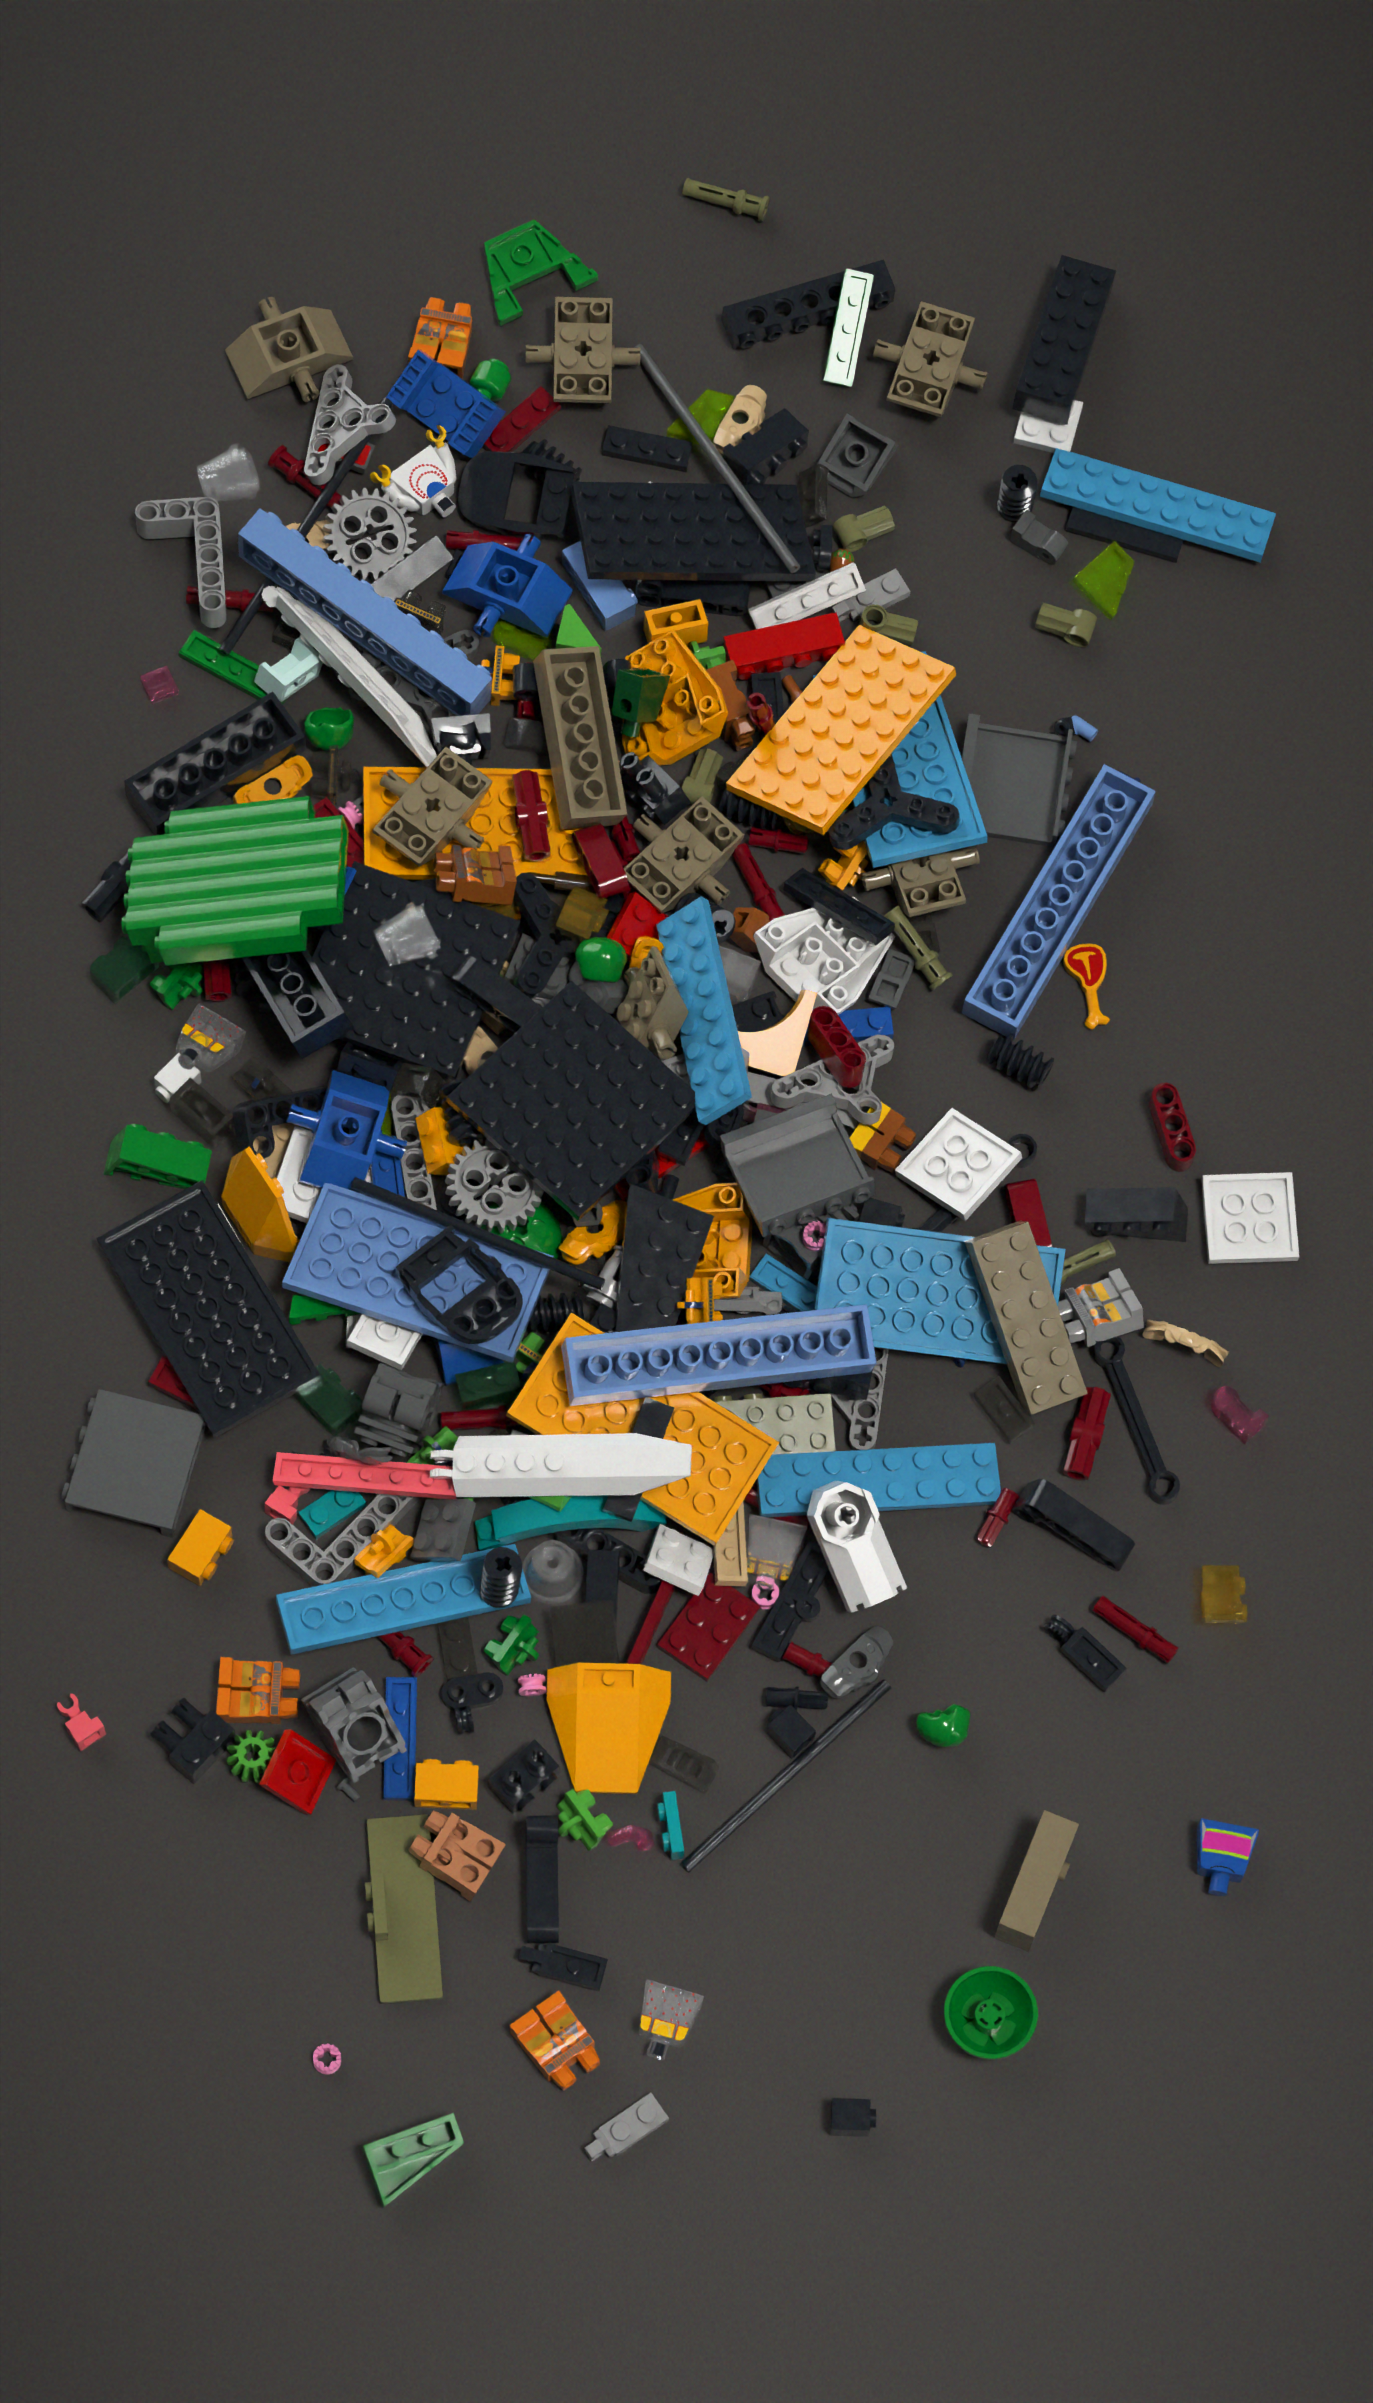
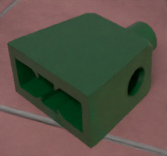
M648 668L618 669L612 714L624 719L621 731L623 735L638 737L642 722H653L657 719L670 679L669 675Z

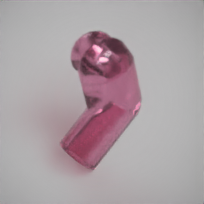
M627 1825L607 1832V1838L611 1847L629 1841L637 1842L638 1849L641 1851H647L654 1847V1841L652 1840L654 1835L649 1829Z

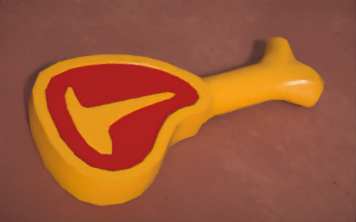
M1097 944L1073 946L1066 951L1063 957V965L1065 971L1079 982L1081 990L1085 993L1089 1013L1084 1024L1088 1029L1093 1030L1097 1025H1107L1110 1021V1018L1103 1015L1100 1011L1097 990L1101 986L1106 974V954L1103 948Z

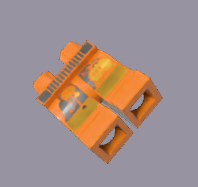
M430 297L426 308H421L413 345L408 355V364L417 350H422L445 367L455 368V370L451 371L463 379L472 333L471 306L459 302L455 305L454 313L444 312L445 301Z
M220 1657L216 1714L226 1723L271 1722V1724H281V1718L298 1717V1698H283V1688H300V1670L284 1668L283 1662L273 1661V1663L267 1661L253 1662Z
M559 1990L537 2005L536 2013L532 2009L510 2025V2034L543 2073L547 2081L553 2080L563 2091L577 2081V2078L569 2068L576 2062L580 2063L586 2073L591 2072L600 2065V2059L595 2051L594 2040L576 2018Z

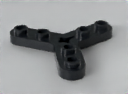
M891 753L867 782L871 797L832 824L829 829V840L831 845L837 849H851L891 821L939 833H949L956 830L959 826L960 813L950 803L902 792ZM885 795H888L889 801L893 806L887 807Z
M521 873L516 877L517 884L513 899L537 940L513 982L514 987L532 999L545 988L563 957L575 958L576 949L581 942L592 937H607L610 931L565 925L537 877L530 873ZM553 934H555L556 939L561 940L558 945L555 944L553 939H550Z

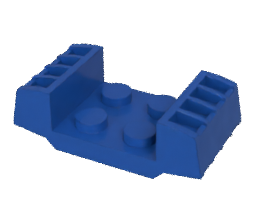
M417 350L386 396L397 407L408 411L439 435L437 425L444 427L446 430L445 439L449 441L448 444L470 458L478 454L506 413L505 410L422 350Z

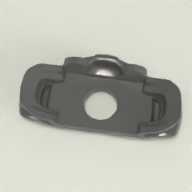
M345 1437L327 1438L329 1447L325 1449L335 1457L360 1460L363 1463L372 1465L388 1462L393 1458L391 1455H388L391 1447H373L359 1450V1445L355 1440Z
M874 1626L865 1632L825 1671L820 1680L821 1687L831 1697L842 1698L851 1691L855 1693L859 1688L874 1683L878 1678L881 1667L885 1663V1658L893 1646V1640L889 1632L879 1626ZM852 1653L862 1654L866 1659L865 1667L855 1668L852 1666L850 1655Z

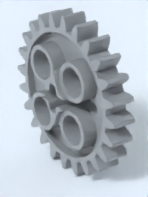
M363 488L360 496H358L355 490H352L350 500L344 495L341 496L339 500L342 506L334 503L331 509L335 514L328 513L325 517L332 524H325L322 527V530L330 533L323 537L322 542L331 543L325 552L335 554L332 561L335 563L340 561L351 571L352 576H355L356 573L360 574V580H365L367 575H370L372 582L378 579V574L382 576L404 559L403 556L407 557L413 551L408 547L414 546L417 542L409 537L415 534L417 529L408 527L414 520L413 517H404L408 507L399 509L397 507L400 501L399 498L390 502V492H386L383 497H379L378 488H375L372 495H369L367 489ZM371 512H380L384 517V522L377 523L373 521ZM344 522H354L358 529L357 532L347 531L344 527ZM386 526H393L392 530L377 533L373 540L370 537H365L354 544H346L348 540L361 538L366 531L372 534ZM383 538L391 539L394 542L395 549L389 550L384 548L381 540ZM359 547L364 548L368 553V558H358L355 554V549Z
M487 1138L484 1146H481L475 1140L472 1150L464 1146L462 1155H455L453 1160L455 1164L449 1165L448 1172L450 1174L445 1179V1183L450 1185L445 1193L446 1195L453 1196L449 1201L450 1206H459L455 1213L456 1216L465 1213L467 1215L465 1222L470 1223L474 1220L476 1221L475 1226L479 1228L484 1224L489 1232L492 1231L493 1226H497L500 1234L503 1233L505 1225H508L514 1231L517 1221L525 1225L527 1216H534L536 1211L534 1207H539L541 1203L539 1197L542 1196L544 1190L496 1146L492 1145ZM497 1162L502 1165L503 1169H494L490 1163ZM512 1170L516 1172V1173L510 1174L509 1176H506V1174L509 1173V1172L512 1171ZM475 1179L480 1185L471 1186L466 1180ZM518 1185L522 1191L514 1192L509 1186ZM480 1195H483V1197L477 1201L473 1199ZM493 1201L497 1203L500 1208H489L486 1205V1202Z

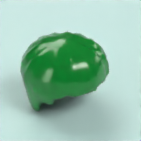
M325 707L311 711L306 715L304 733L316 748H321L323 751H337L350 743L353 737L354 717L351 709L344 710L341 707Z
M592 937L581 942L576 949L575 959L584 978L601 982H618L627 962V954L623 946L613 939Z
M953 1704L944 1711L935 1710L933 1713L920 1712L917 1716L916 1727L924 1739L936 1746H958L964 1742L968 1735L970 1711L962 1706Z

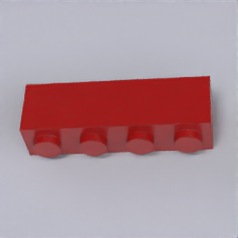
M837 612L727 635L723 638L726 662L734 661L738 670L737 678L741 680L750 679L751 674L780 672L784 668L792 666L802 668L820 660L828 662L837 650L845 645Z

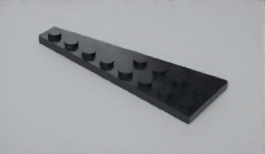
M631 1184L627 1191L615 1332L676 1325L681 1308H677V1302H684L687 1278L693 1277L714 1218L713 1215Z

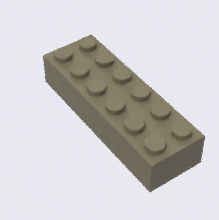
M599 646L544 649L534 659L533 663L561 829L585 828L600 823L603 826L618 825L627 815Z
M1018 1221L964 1241L1023 1412L1032 1415L1088 1394L1029 1222Z

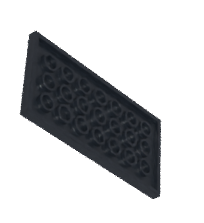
M572 482L570 490L588 579L813 581L816 572L796 485L742 484L799 563V570L791 573L728 484Z
M203 1180L96 1238L214 1438L321 1380L319 1371Z

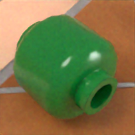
M489 359L478 364L469 384L491 401L496 402L503 398L512 378L506 364L497 359Z

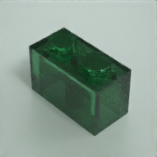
M123 936L114 944L111 952L106 956H99L92 963L90 969L91 981L116 1005L158 969L159 963H151L148 953L143 952L141 945L132 946L129 936Z
M515 1361L513 1363L504 1362L455 1374V1388L461 1410L486 1409L514 1402L522 1390Z
M319 1364L316 1368L321 1375V1380L295 1393L294 1397L334 1437H338L362 1415V1400L354 1390L349 1389L347 1391L340 1384L341 1379L331 1368L326 1370Z

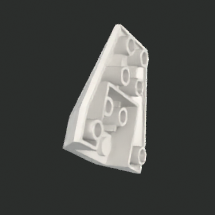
M814 908L775 918L753 935L765 972L795 1002L801 990L813 991L817 993L813 1009L819 1006H826L832 1008L838 1015L856 1003L895 938L891 933L879 944L874 945Z

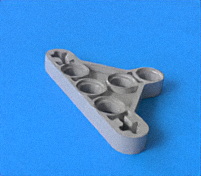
M337 364L328 368L323 376L304 466V472L314 485H322L328 482L333 476L336 461L366 436L385 433L391 430L396 422V418L388 405H366L351 391L353 380L343 365ZM339 398L336 404L327 406L330 400ZM387 415L385 420L375 423L379 416ZM357 417L361 418L357 424L349 426L351 420ZM334 420V424L331 427L322 429L325 423ZM330 443L326 450L318 452V448L321 445Z
M874 1035L857 1043L866 1056V1063L861 1083L856 1087H852L858 1091L855 1094H848L843 1091L845 1087L840 1085L833 1075L825 1071L827 1066L821 1059L776 1080L771 1088L770 1100L777 1107L790 1108L801 1102H810L832 1093L837 1108L848 1110L862 1124H875L879 1121L882 1110L881 1101L871 1091L875 1068L891 1061L894 1052V1042L888 1036ZM811 1079L815 1081L816 1084L813 1086L804 1085L801 1082V1080ZM864 1106L872 1107L875 1110V1112L865 1113L860 1108Z
M879 1348L883 1353V1357L876 1361L877 1364L872 1371V1376L878 1379L879 1385L877 1388L868 1391L867 1400H853L842 1395L827 1393L831 1395L833 1405L850 1425L848 1441L851 1450H870L875 1447L889 1351L887 1348ZM863 1404H869L874 1408L875 1414L870 1418H863L859 1415L858 1408ZM861 1426H867L866 1439L871 1440L866 1441L865 1446H860L859 1440L854 1439L859 1438Z

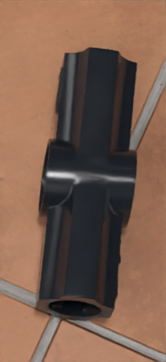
M128 852L119 862L114 861L108 866L101 877V882L82 902V907L96 920L103 921L114 907L124 899V894L128 893L126 871L131 868Z

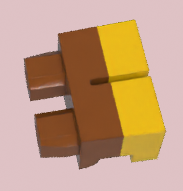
M882 1103L879 1121L871 1125L859 1123L850 1136V1140L859 1158L868 1163L873 1170L880 1166L885 1170L893 1172L902 1156L891 1150V1147L896 1143L908 1150L916 1139V1133L905 1125V1117ZM872 1107L867 1111V1113L875 1112Z

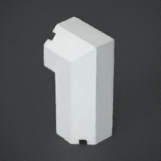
M833 1481L813 1490L807 1517L847 1612L852 1613L858 1611L856 1606L863 1603L865 1608L873 1606L897 1595V1589L903 1591L907 1589V1586L879 1522L880 1514L871 1493L847 1482Z

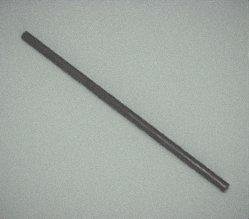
M642 344L636 345L634 348L641 347L640 362L786 567L791 573L798 571L800 568L799 563Z

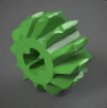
M246 1730V1739L236 1735L234 1740L237 1745H228L227 1747L228 1752L232 1754L226 1758L227 1764L234 1765L231 1770L234 1776L242 1773L243 1782H247L251 1775L254 1777V1782L259 1783V1774L262 1773L264 1775L276 1749L271 1748L274 1744L272 1737L263 1741V1731H259L255 1738L252 1737L251 1730ZM253 1752V1755H255V1752H258L259 1759L253 1761V1758L248 1761L247 1754Z

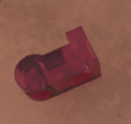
M1224 1386L1217 1389L1214 1393L1211 1403L1212 1412L1244 1444L1249 1442L1266 1426L1269 1415L1261 1408L1255 1413L1240 1400L1239 1394L1234 1388Z

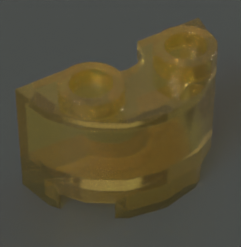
M1202 1565L1203 1592H1200L1204 1623L1247 1622V1604H1242V1601H1240V1595H1245V1577H1240L1239 1565Z

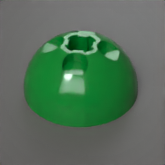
M495 1202L488 1206L492 1209L500 1208ZM543 1202L540 1203L539 1207H534L536 1210L533 1217L527 1216L525 1225L517 1221V1226H522V1228L516 1227L512 1231L508 1225H505V1229L501 1234L497 1226L492 1228L491 1233L533 1250L552 1255L555 1259H558L560 1255L559 1246L562 1244L561 1227L555 1214ZM482 1224L480 1228L487 1230L486 1225Z
M984 1966L966 1972L955 1981L946 1997L944 2018L950 2036L962 2050L977 2058L995 2060L1011 2056L1027 2044L1037 2025L1038 2007L1031 1988L1020 1976L1005 1968Z

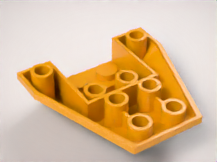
M672 629L625 657V660L630 661L631 669L648 668L670 676L657 719L653 722H642L638 737L622 734L625 754L634 752L640 761L649 755L658 765H670L720 737L728 715L721 688L675 630Z
M249 1146L231 1157L221 1196L222 1207L254 1255L291 1263L300 1241L294 1233L285 1201L282 1197L284 1190L277 1178L271 1179L266 1172L268 1166L260 1153L255 1155Z
M713 1184L673 1199L714 1216L692 1278L714 1277V1282L722 1284V1296L720 1299L740 1298L750 1276L753 1223L751 1211L738 1184Z
M574 1663L547 1669V1704L576 1793L586 1789L590 1793H638L671 1704V1672L642 1664Z

